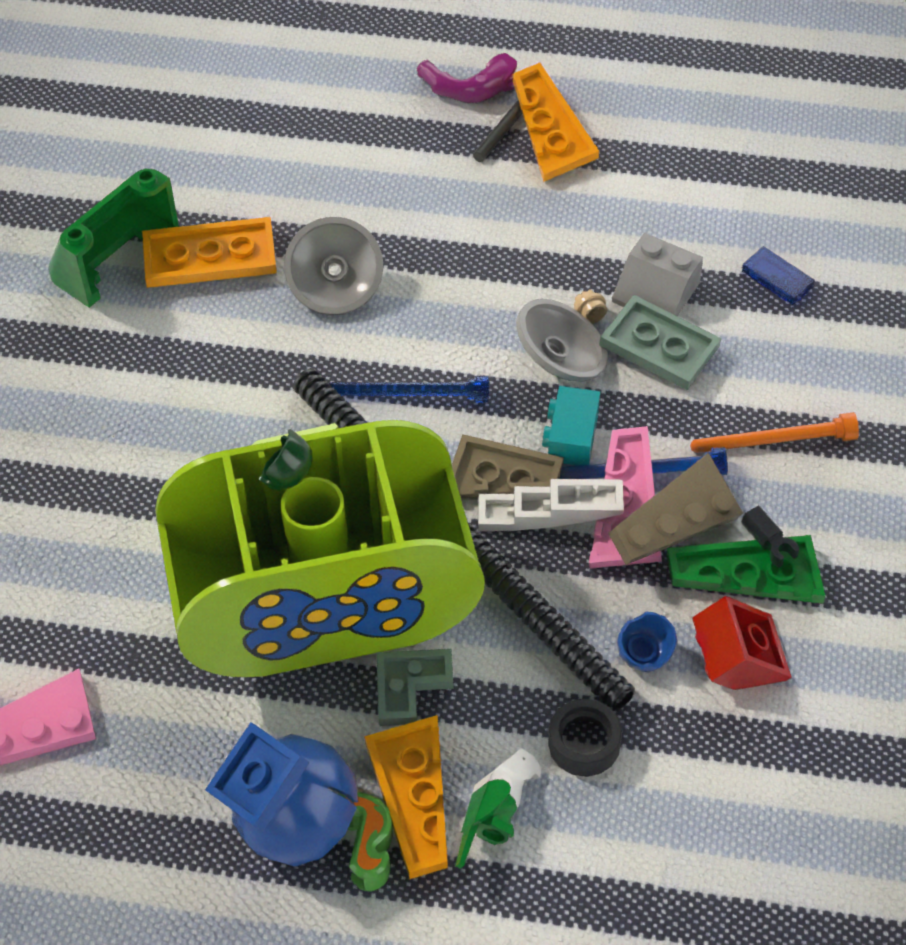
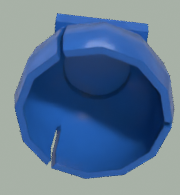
M252 722L248 725L205 789L232 810L234 826L244 842L256 854L294 867L323 858L346 835L357 809L353 803L358 802L356 775L343 757L331 745L295 734L275 739ZM330 789H332V790H334V791H336V792H339V793L343 794V795L346 796L348 799H346V798L340 796L339 794H337V793L331 791Z

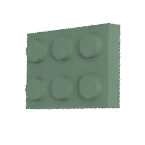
M633 295L601 335L599 346L688 390L720 347L722 338Z

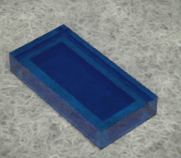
M764 246L745 261L742 266L743 273L791 305L798 302L814 287L815 279Z

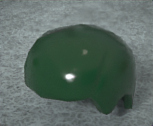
M291 429L287 431L288 436L283 435L281 437L282 448L275 452L266 462L261 474L262 476L259 478L260 481L273 490L279 491L296 486L307 476L312 464L313 457L310 446Z

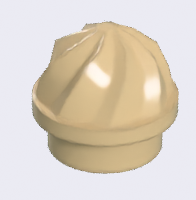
M590 289L586 292L582 291L581 294L575 297L574 309L592 324L599 322L607 313L606 300L602 294L595 293Z

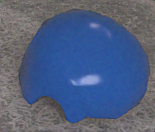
M644 612L642 615L628 620L618 635L617 647L619 656L630 668L650 672L663 667L671 659L678 642L675 627L665 616L654 612Z

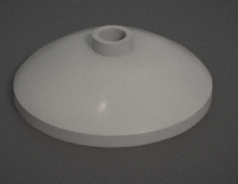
M325 217L305 225L292 238L285 254L284 271L291 292L305 307L325 315H343L361 308L376 293L383 275V258L376 239L364 226L343 217ZM332 266H339L341 268L340 274L333 276L329 273V269Z
M535 299L525 304L519 312L516 327L521 344L533 361L545 371L564 380L584 382L599 376L606 367L608 355L607 349L599 346L601 335L592 323L575 309L555 300Z

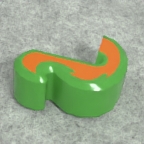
M357 792L358 802L353 803L357 809L348 828L350 831L357 830L349 865L352 871L351 880L363 891H374L385 885L391 870L389 854L387 852L393 838L389 809L379 798L363 792ZM339 793L340 796H342V797L348 799L346 796H344L343 794Z

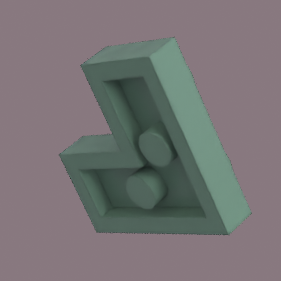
M452 649L377 652L379 726L405 725L417 721L416 691L453 689Z

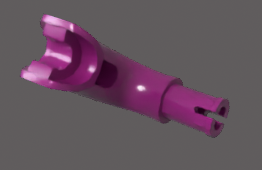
M507 53L496 55L486 64L485 69L463 80L452 77L447 72L440 71L429 60L422 61L417 66L416 71L418 72L417 76L428 83L435 94L464 103H479L503 91L507 92L515 89L513 73L517 69V61Z

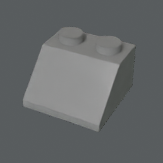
M644 233L628 255L613 293L612 302L624 307L631 297L636 295L678 316L700 284L703 257Z

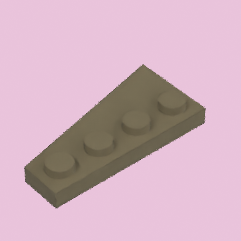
M707 453L614 527L608 534L625 565H628L734 521L743 512L710 454Z

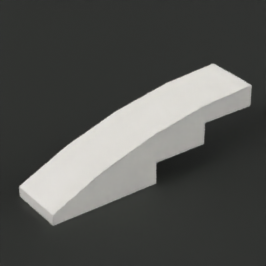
M551 479L550 487L514 486V494H479L478 531H517L551 528L621 515L624 513L623 480Z

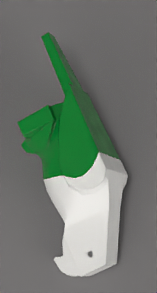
M521 748L474 785L461 830L463 836L455 865L457 868L460 869L464 866L475 834L494 846L496 844H503L508 841L509 837L512 838L514 836L511 818L520 804L523 783L531 778L536 780L541 775V768L535 756Z

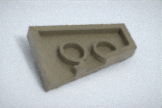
M462 434L452 463V469L460 497L475 498L479 497V494H514V486L550 487L551 479L560 478L564 458Z

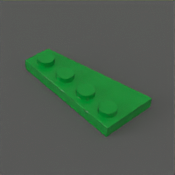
M811 535L785 537L794 540L798 544L799 553L798 557L793 559L788 552L781 551L780 553L783 555L784 561L783 566L780 568L771 562L770 551L763 549L756 540L667 548L666 557L671 583L675 587L824 604L825 592Z

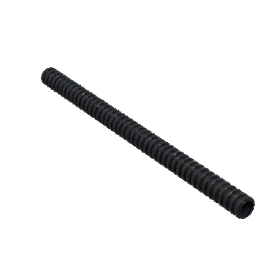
M314 368L306 369L296 377L293 383V390L312 407L314 412L319 414L321 419L325 420L327 425L335 423L338 428L369 423ZM468 524L478 561L483 571L485 585L492 588V592L495 595H499V599L503 603H507V607L510 610H514V614L518 618H522V622L526 626L529 625V629L533 633H537V637L544 641V644L549 649L552 648V652L556 656H560V660L564 664H568V669L575 672V676L578 679H583V684L587 688L591 687V692L595 696L599 695V700L603 704L607 703V706L612 711L622 709L632 699L635 687L632 684H627V679L624 676H619V671L616 668H611V663L603 660V655L595 652V648L591 644H587V640L580 636L576 629H572V625L568 621H564V617L557 613L553 606H549V602L542 598V595L537 590L534 591V587L527 583V580L522 575L519 576V572L512 568L508 561H504V557L497 553V550L490 546V543L483 539L479 532H475V528L471 524Z

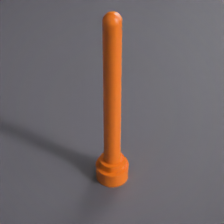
M855 412L839 414L838 418H833L832 422L695 439L691 442L690 448L695 453L827 436H834L835 439L841 438L842 441L858 439L859 426Z

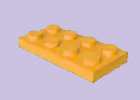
M271 217L142 231L144 271L147 288L277 274Z

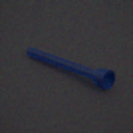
M475 376L474 379H468V382L329 383L341 396H468V399H474L475 403H489V376Z
M725 447L710 448V452L703 453V456L709 453L720 474L727 475L728 462ZM703 456L651 460L652 473L686 471ZM606 463L562 467L560 479L604 478Z

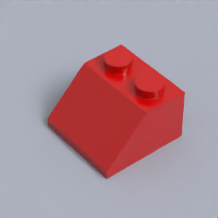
M724 596L692 617L696 629L695 637L702 649L706 663L705 671L711 682L733 690L784 682L792 678L771 614Z

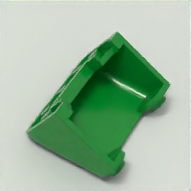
M146 168L139 170L65 229L60 235L48 266L51 281L88 308L101 299L99 289L95 286V284L97 285L101 281L99 272L95 270L96 267L132 237L137 236L143 240L142 231L179 227L170 178L155 169Z

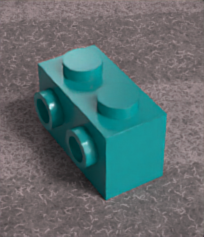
M559 386L557 399H550L548 419L552 420L551 427L545 426L542 447L548 448V454L563 457L564 464L589 467L599 414L601 391Z

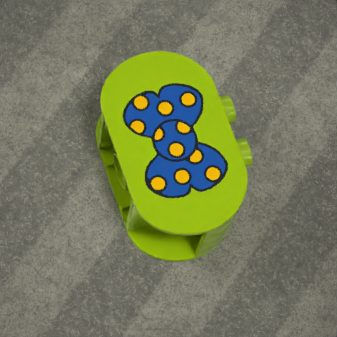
M404 420L374 421L302 435L301 437L312 450L313 460L309 472L296 486L279 491L270 489L259 478L262 476L261 474L266 462L275 452L282 448L280 440L211 453L195 459L177 470L160 490L155 512L178 646L184 657L196 667L214 674L231 677H261L413 646L448 631L466 618L479 603L484 591L485 581L452 469L450 454L441 437L421 424Z

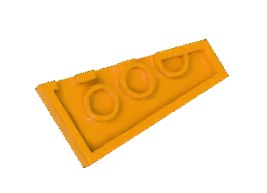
M537 63L513 73L514 87L543 182L598 159V148L542 64Z
M438 715L364 736L365 745L384 803L390 811L392 827L409 879L448 868Z

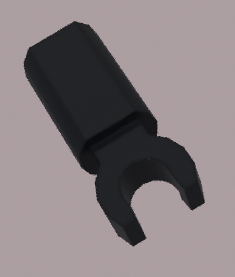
M758 505L744 514L741 520L742 525L763 549L770 551V560L778 568L783 566L784 557L780 553L781 551L788 552L793 559L798 557V544L790 538L783 537V531L761 506Z

